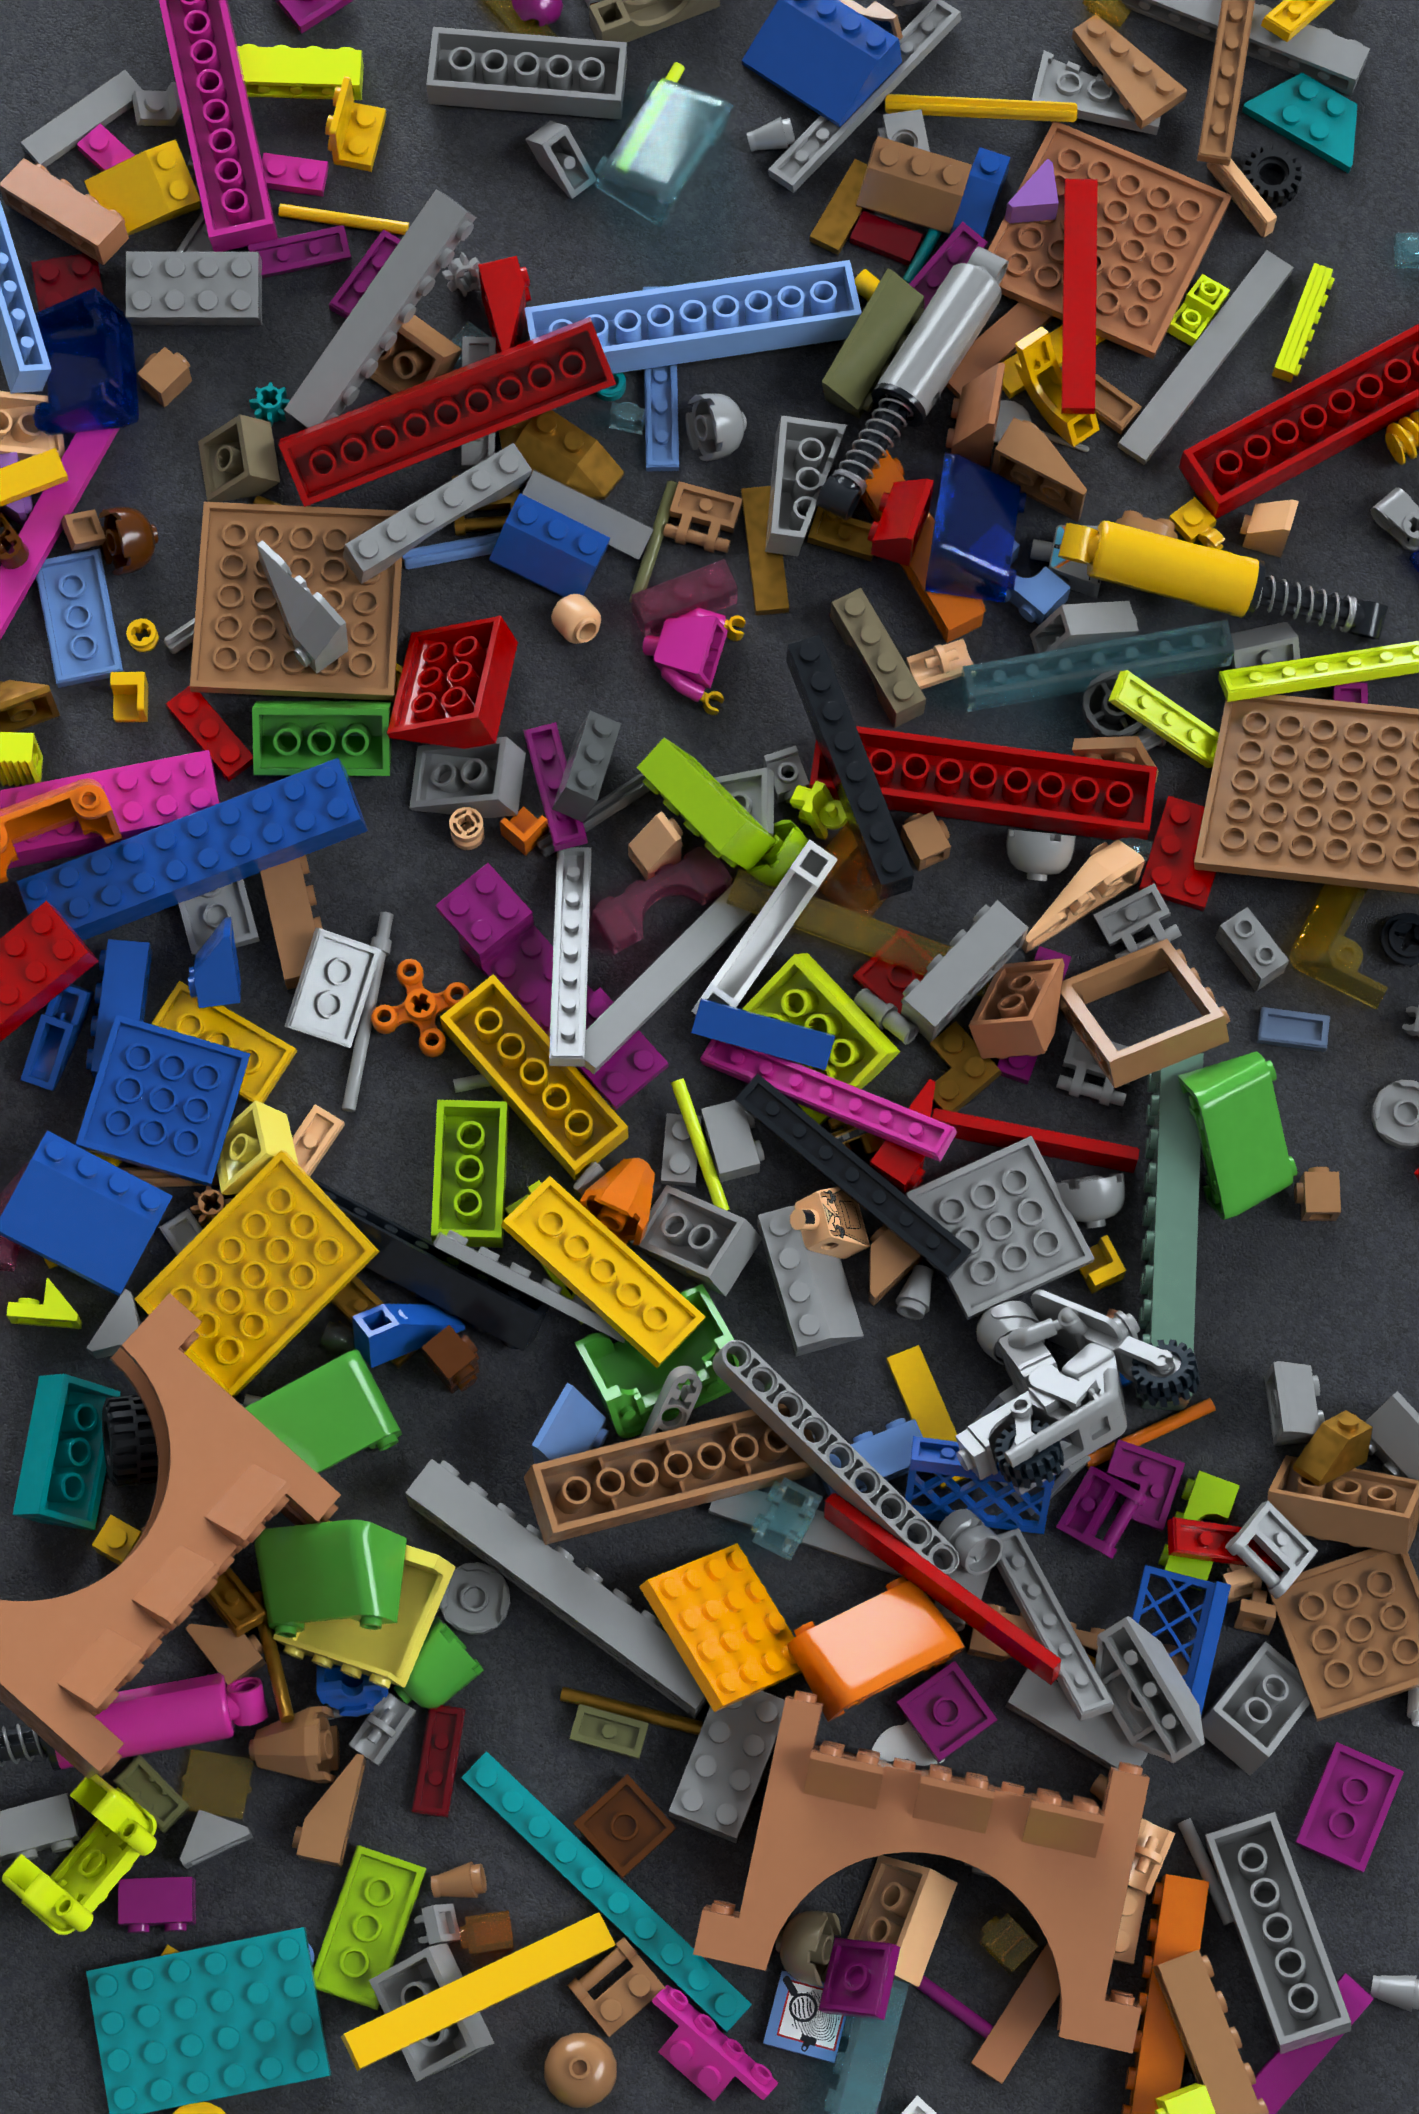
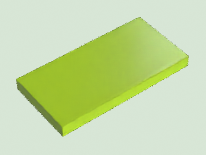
M357 1845L313 1969L316 1990L378 2011L380 2003L369 1980L394 1966L427 1871L426 1868Z

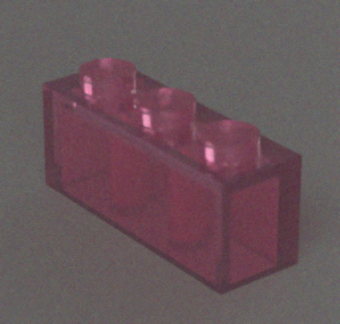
M725 559L632 594V612L643 637L645 638L647 635L654 636L662 632L664 622L668 618H678L680 615L696 608L716 612L737 604L738 587Z

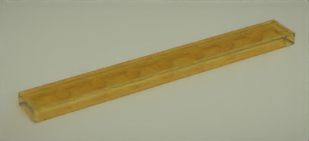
M738 869L726 903L758 915L777 886L767 885L746 871ZM814 896L792 926L795 929L879 958L885 962L896 964L904 969L914 970L915 973L924 976L928 972L926 968L938 954L944 957L950 949V946ZM991 979L976 995L984 997Z

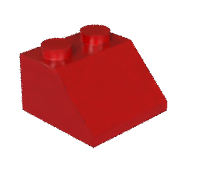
M927 478L894 482L890 493H883L878 511L882 512L879 523L873 521L867 539L872 542V555L902 565H910L931 508L934 480Z

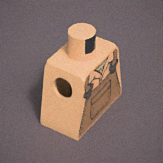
M838 1187L819 1190L795 1203V1210L790 1215V1224L795 1230H801L804 1245L808 1250L840 1259H847L870 1247L859 1204Z

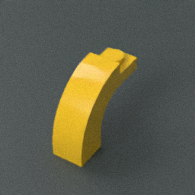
M1041 326L1015 343L1019 360L1015 362L1019 377L1031 400L1048 424L1073 447L1099 431L1100 428L1096 414H1061L1062 370L1057 362L1049 332Z

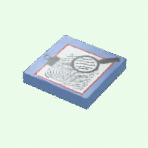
M782 1971L763 2044L834 2064L846 2016L826 2014L818 2010L824 1987L823 1982L822 1987L808 1985L796 1981L786 1971Z

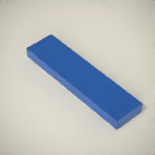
M702 998L700 999L691 1033L823 1070H826L835 1035Z

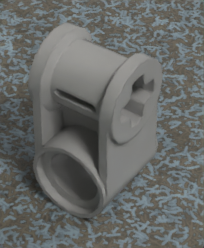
M1396 487L1370 509L1371 515L1375 522L1392 535L1404 549L1410 552H1419V506L1413 502L1403 489Z

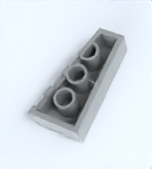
M781 415L774 442L765 552L791 556L799 555L817 507L818 495L827 481L847 425Z

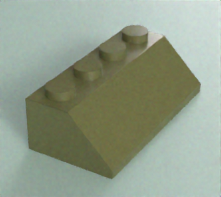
M889 268L886 270L822 380L825 400L859 419L864 411L869 412L874 406L871 397L873 389L925 310L924 296Z

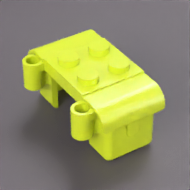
M97 1774L89 1779L84 1777L70 1796L98 1820L49 1877L22 1854L15 1859L2 1875V1882L22 1900L21 1903L59 1935H67L75 1930L78 1932L87 1930L93 1922V1911L107 1898L109 1892L122 1876L131 1869L140 1855L146 1856L150 1854L157 1843L154 1837L157 1829L154 1816L120 1788H113Z

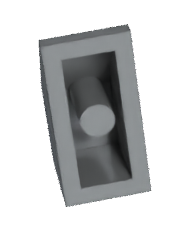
M549 121L525 139L539 165L569 198L573 199L597 181L566 125Z

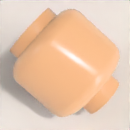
M570 594L560 599L551 615L554 627L568 642L573 644L592 640L597 635L601 624L599 611L581 594Z

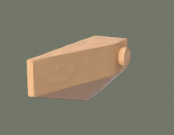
M1116 840L1110 845L1104 842L1094 848L1090 853L1089 859L1026 935L1022 945L1023 951L1028 953L1137 884L1145 863L1142 855L1120 840Z

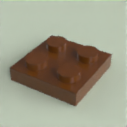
M628 1774L573 1823L622 1879L676 1830L672 1822Z

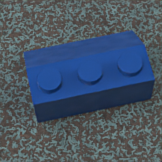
M519 493L504 523L489 561L563 598L570 594H581L584 596L608 548L610 537Z

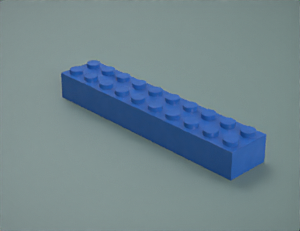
M336 758L17 881L28 915L47 900L60 912L83 941L183 901L260 873L262 870L289 862L367 832L368 829L347 771L340 759Z

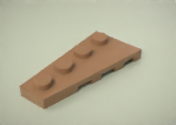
M1097 14L1074 28L1072 39L1092 66H1097L1103 73L1102 79L1109 88L1113 87L1120 96L1119 102L1125 110L1130 109L1136 117L1135 123L1140 130L1185 100L1186 88Z

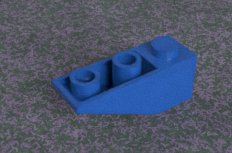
M381 1304L352 1316L355 1348L359 1350L371 1368L422 1348L423 1345L448 1325L456 1333L465 1330V1325L458 1316L444 1313L438 1305Z

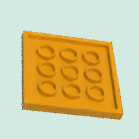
M738 1543L650 1578L639 1586L714 1712L802 1673L787 1646L795 1637Z

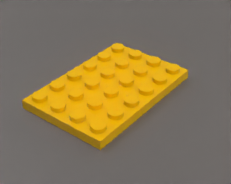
M281 1150L135 1298V1301L150 1315L170 1293L202 1321L194 1330L200 1336L184 1354L235 1398L380 1251L286 1151Z

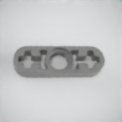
M678 1366L668 1374L640 1437L660 1433L658 1428L664 1432L686 1426L702 1390V1382L692 1367ZM689 1379L691 1384L683 1385L682 1389L680 1390L678 1384L685 1383L686 1380ZM669 1408L679 1409V1414L674 1420L664 1421L661 1419L665 1410Z

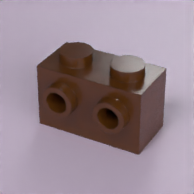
M448 1325L422 1346L425 1363L452 1394L458 1389L461 1392L465 1391L478 1379L476 1376L479 1373L477 1360L480 1358L476 1353L478 1349L467 1335H463L460 1338L454 1329Z

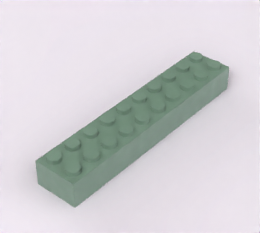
M1204 1053L1197 1054L1148 1074L1147 1092H1153V1095H1151L1150 1105H1147L1146 1125L1152 1126V1129H1150L1149 1138H1146L1145 1159H1151V1162L1148 1164V1171L1144 1174L1143 1190L1145 1193H1149V1196L1147 1197L1146 1205L1143 1206L1142 1226H1147L1148 1231H1146L1145 1239H1142L1141 1260H1147V1265H1145L1144 1273H1141L1140 1294L1146 1295V1299L1143 1300V1307L1139 1309L1138 1319L1140 1329H1144L1142 1342L1152 1343L1156 1347L1159 1346L1157 1340L1164 1339L1165 1345H1168L1170 1339L1176 1340L1177 1347L1183 1342L1187 1345V1349H1192L1193 1353L1201 1142L1195 1117L1189 1110V1106H1191L1189 1095L1191 1094L1189 1092L1184 1094L1181 1092L1178 1075L1203 1068ZM1136 1391V1397L1141 1398L1140 1394L1138 1395ZM1181 1397L1179 1398L1180 1404L1174 1406L1173 1401H1169L1168 1407H1161L1160 1401L1157 1402L1156 1406H1152L1149 1404V1400L1146 1402L1142 1400V1408L1182 1411L1186 1408L1190 1399L1185 1401Z

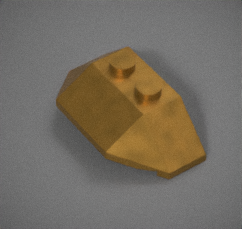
M553 410L499 430L501 448L504 449L514 443L531 467L532 472L536 470L592 499H606L624 476V471L595 438Z

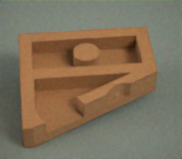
M1138 736L1074 738L1072 751L1075 756L1156 767ZM1157 769V774H1156V782H1157V777H1158V772H1159L1158 769Z

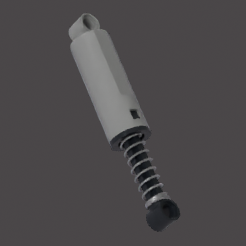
M978 246L967 264L960 263L951 268L873 389L871 397L878 409L872 412L873 419L867 420L865 423L866 429L861 430L859 439L853 442V450H849L845 454L846 460L840 462L839 469L835 470L833 475L824 483L816 501L817 506L845 521L851 517L860 501L861 495L867 489L865 481L874 478L872 470L881 467L879 459L887 457L886 448H893L892 439L900 437L899 428L921 426L997 307L1002 295L999 284L1008 268V260Z

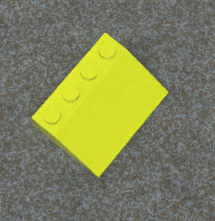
M808 953L794 954L742 1009L835 1035L826 1070L801 1063L797 1064L859 1089H863L901 1052ZM798 1104L807 1115L820 1125L829 1118L827 1115Z

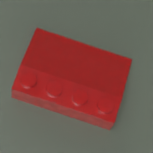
M502 616L411 633L387 731L389 738L461 749L496 744L518 641Z

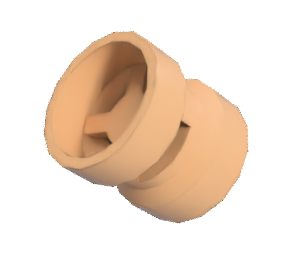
M462 807L457 809L450 817L451 838L453 843L460 849L472 850L483 842L485 832L483 818L476 809Z

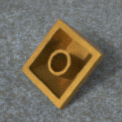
M15 680L0 681V732H17L60 716L49 685Z

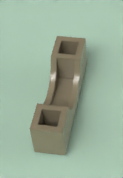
M603 0L589 6L590 27L596 40L630 42L720 7V0Z
M862 588L831 602L830 618L845 644L850 645L863 661L873 681L878 701L893 727L896 728L924 714L926 698Z

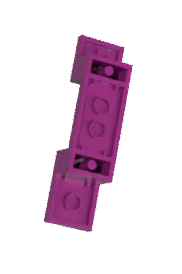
M487 863L438 902L435 908L458 934L460 948L487 978L494 974L550 1037L553 946L534 926L533 912L494 868ZM587 985L586 1030L614 1003L601 987L594 992ZM638 1030L595 1074L585 1067H575L580 1070L616 1111L667 1069L668 1062Z

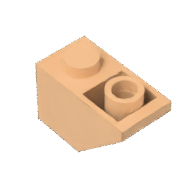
M662 811L656 814L628 844V856L647 882L681 861V847H683L681 836L683 832L675 819L671 818L668 820Z

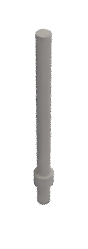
M380 912L376 936L372 937L370 946L382 949L357 1028L342 1104V1110L347 1112L356 1111L372 1029L371 1015L376 1008L385 958L390 955L392 941L389 937L394 915L389 912Z

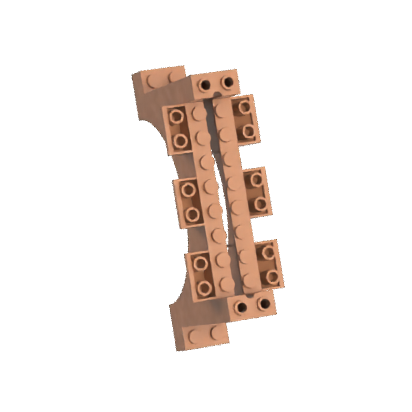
M170 1293L110 1358L124 1373L141 1398L150 1418L156 1439L158 1481L153 1507L144 1531L134 1548L114 1571L86 1588L68 1595L46 1600L8 1601L0 1599V1701L87 1779L95 1774L103 1776L105 1773H108L122 1757L117 1751L124 1744L95 1716L99 1715L103 1710L105 1711L119 1695L117 1691L139 1673L144 1667L142 1662L146 1658L148 1659L162 1644L160 1639L179 1626L193 1611L191 1607L210 1592L218 1582L215 1579L219 1575L221 1576L234 1562V1555L238 1554L243 1548L245 1549L249 1543H252L266 1528L264 1524L279 1512L295 1526L327 1522L337 1511L338 1507L334 1503L341 1496L337 1490L184 1354L200 1336L194 1330L202 1321Z
M798 1690L795 1691L794 1697L787 1696L783 1707L740 1912L734 1911L735 1904L720 1900H714L712 1905L706 1904L702 1910L693 1955L766 1971L778 1934L790 1914L817 1885L831 1875L864 1859L884 1854L920 1852L942 1855L965 1862L997 1879L1027 1907L1038 1922L1051 1948L1058 1973L1060 2001L1057 2030H1059V2037L1133 2054L1141 2006L1138 2001H1135L1132 1993L1111 1989L1110 1995L1106 1994L1150 1780L1146 1774H1142L1143 1768L1125 1762H1120L1119 1768L1110 1767L1101 1810L1095 1800L1074 1795L1072 1802L1062 1800L1059 1792L1039 1787L1036 1794L1030 1792L1027 1794L1024 1793L1025 1788L1022 1785L1002 1781L1001 1788L995 1787L993 1784H989L988 1776L966 1772L965 1778L953 1776L952 1768L930 1764L929 1770L915 1769L916 1762L894 1758L893 1764L887 1763L886 1760L879 1759L880 1752L859 1748L857 1754L844 1751V1744L824 1740L821 1746L815 1745L824 1703L816 1702L818 1695Z

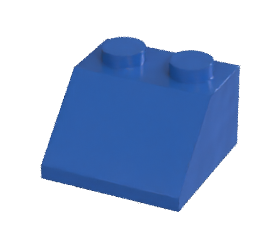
M231 917L224 918L195 955L194 967H189L190 977H188L190 996L191 998L197 997L199 1008L241 1003V977Z

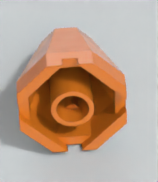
M641 1158L623 1159L585 1190L579 1202L626 1245L630 1240H634L633 1245H640L646 1234L649 1222L655 1173L649 1163Z

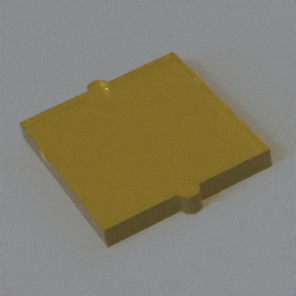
M191 1749L187 1773L182 1777L184 1782L182 1798L191 1806L188 1811L198 1812L200 1809L213 1815L243 1820L247 1796L252 1792V1788L249 1785L254 1761L248 1758Z

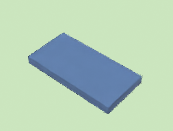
M100 548L46 559L36 578L57 687L61 688L110 678L111 672H124Z

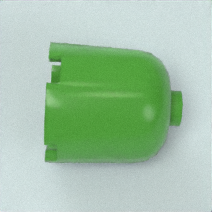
M436 1616L406 1687L403 1688L396 1685L393 1689L406 1704L413 1700L423 1708H438L479 1676L484 1669L477 1659L474 1660L465 1650L467 1647L445 1622L443 1623Z

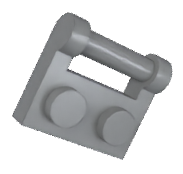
M1269 1501L1260 1504L1241 1530L1225 1546L1233 1556L1238 1555L1269 1587L1268 1592L1275 1599L1281 1597L1290 1588L1318 1552ZM1251 1539L1283 1570L1280 1577L1247 1545Z

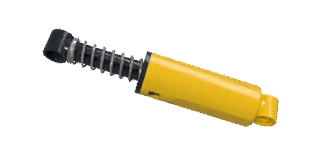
M1102 521L1097 530L1083 525L1066 523L1058 554L1060 558L1087 564V575L1089 577L1191 603L1201 608L1228 613L1247 620L1251 618L1255 609L1261 605L1268 607V613L1272 609L1280 610L1281 616L1287 612L1293 614L1294 619L1298 615L1306 617L1307 623L1310 619L1319 621V626L1326 622L1331 624L1332 629L1337 625L1340 627L1341 632L1344 631L1359 637L1380 640L1388 609L1383 604L1356 599L1349 595L1340 599L1336 592L1329 596L1324 589L1314 592L1310 585L1302 589L1298 582L1291 586L1288 585L1286 579L1276 582L1272 575L1264 579L1266 567L1265 562L1262 560L1240 556L1209 546L1193 544L1110 521Z

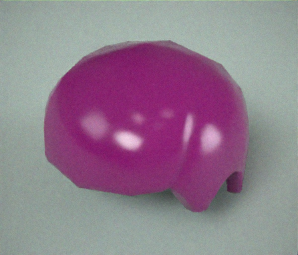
M512 0L513 8L523 21L529 19L538 20L539 27L555 23L563 10L562 0Z

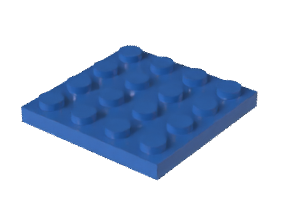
M116 1014L75 1145L86 1151L211 1186L250 1053Z

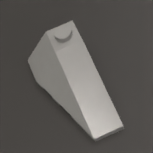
M262 540L257 544L259 560L294 645V655L304 667L310 666L317 674L348 651L346 622L320 593L317 592L312 596L305 579L300 575L293 578L287 563Z

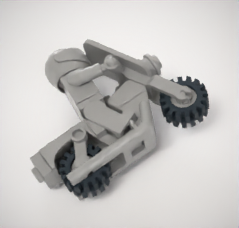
M1040 1289L1036 1290L1031 1296L1034 1312L1026 1303L1021 1301H1008L992 1306L984 1311L978 1320L977 1341L986 1354L998 1363L1005 1365L1006 1371L1020 1396L967 1426L968 1429L956 1435L960 1450L956 1452V1456L962 1467L966 1471L971 1469L980 1480L991 1474L996 1475L998 1473L996 1467L998 1462L1001 1475L1004 1476L1005 1481L1008 1483L1012 1481L1015 1491L1020 1496L1036 1486L1037 1488L1043 1486V1482L1046 1480L1050 1483L1054 1480V1475H1059L1064 1469L1120 1437L1125 1432L1127 1420L1120 1373L1126 1379L1135 1383L1138 1395L1140 1394L1144 1402L1149 1400V1404L1152 1406H1156L1158 1401H1160L1161 1407H1168L1169 1401H1173L1174 1406L1180 1404L1179 1398L1182 1397L1185 1401L1190 1399L1189 1392L1195 1394L1198 1390L1197 1384L1200 1385V1374L1192 1349H1187V1345L1183 1342L1177 1347L1176 1340L1170 1339L1168 1345H1165L1164 1339L1157 1340L1159 1346L1154 1347L1152 1343L1147 1344L1138 1340L1137 1333L1140 1332V1327L1130 1313L1125 1315L1119 1310L1114 1313V1318L1111 1319L1108 1316ZM1045 1339L1077 1352L1062 1367L1060 1372L1058 1371L1056 1361L1044 1345ZM1064 1440L1072 1445L1062 1450L1060 1441Z

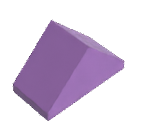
M1047 159L1007 203L1005 214L1007 222L1021 223L1056 220L1059 202L1052 161Z

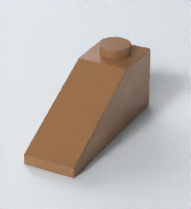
M355 1755L305 1817L303 1827H296L292 1848L297 1849L296 1855L300 1859L342 1867L366 1764L364 1755Z

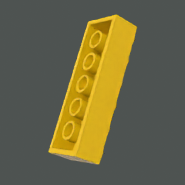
M494 974L440 1016L442 1030L575 1181L580 1178L592 1162H600L628 1139V1126L575 1066H549L550 1037Z

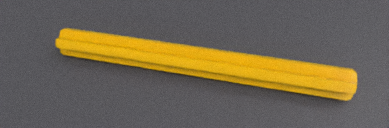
M888 94L885 98V112L888 114L922 109V114L929 116L1075 122L1078 114L1077 104L1072 102Z

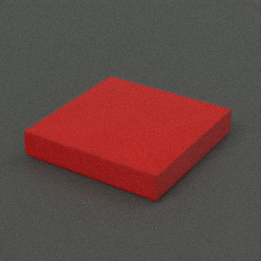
M900 929L853 975L852 979L863 989L868 988L886 1004L892 1003L898 1008V1013L901 1014L903 1005L901 1000L904 997V990L916 978L921 982L928 972L926 970L927 966L933 959Z

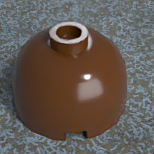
M114 507L102 510L99 514V519L105 518L102 529L106 540L103 545H100L106 564H111L113 561L116 570L111 572L119 576L141 570L151 560L155 544L158 543V532L155 525L150 524L149 520L139 510L130 507Z

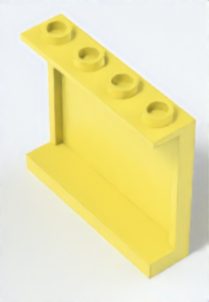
M406 1545L397 1623L382 1624L381 1629L370 1630L360 1627V1622L351 1618L306 1622L304 1631L297 1632L296 1637L286 1638L274 1634L273 1639L285 1646L284 1653L294 1658L303 1660L304 1656L308 1655L313 1657L311 1660L313 1663L321 1667L332 1669L333 1664L341 1666L340 1671L353 1678L360 1679L361 1675L364 1674L370 1676V1682L380 1687L389 1689L390 1685L394 1684L405 1688L453 1575L455 1566L440 1555Z

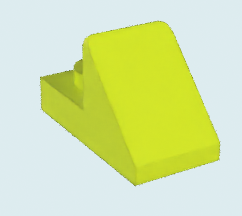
M49 1278L46 1280L43 1304H39V1300L32 1298H19L18 1303L8 1302L6 1316L11 1324L82 1329V1321L79 1315Z

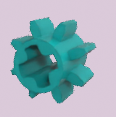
M269 382L268 386L261 389L256 387L257 399L249 400L250 408L256 410L254 413L255 418L271 422V427L274 422L279 420L285 422L284 409L290 401L285 399L287 396L286 388L277 389L273 386L272 382Z

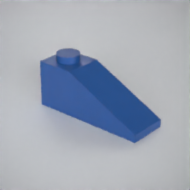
M979 147L949 237L963 221L984 239L1008 176L1010 157Z

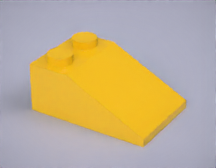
M176 139L145 150L84 181L89 195L93 196L101 206L109 211L113 209L122 215L125 220L128 236L200 209L201 205L200 197Z

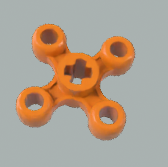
M405 959L398 965L396 974L399 983L407 991V997L398 1006L384 1004L376 1007L371 1015L372 1026L378 1033L390 1034L401 1024H413L420 1031L419 1048L422 1053L427 1057H438L443 1054L447 1044L445 1035L436 1026V1018L441 1012L449 1010L471 991L464 983L453 982L444 991L431 993L423 986L424 971L421 964L414 959ZM408 971L415 972V974L410 977L405 975V973ZM456 994L463 995L459 1000L452 998ZM422 1003L427 1004V1011L422 1009L421 1013L416 1012V1005L421 1008ZM382 1017H390V1020L387 1022L379 1021ZM430 1040L438 1041L434 1046L427 1044Z

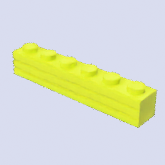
M1314 263L1272 373L1273 377L1290 383L1294 376L1298 377L1302 366L1298 363L1300 358L1305 359L1308 347H1305L1306 342H1311L1315 332L1312 329L1313 324L1318 325L1322 314L1318 312L1320 306H1325L1328 298L1325 292L1327 289L1331 290L1335 278L1331 277L1333 269Z

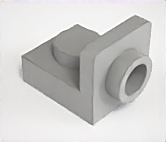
M171 82L166 91L135 90L132 95L137 125L175 126L178 118L183 114L176 82Z

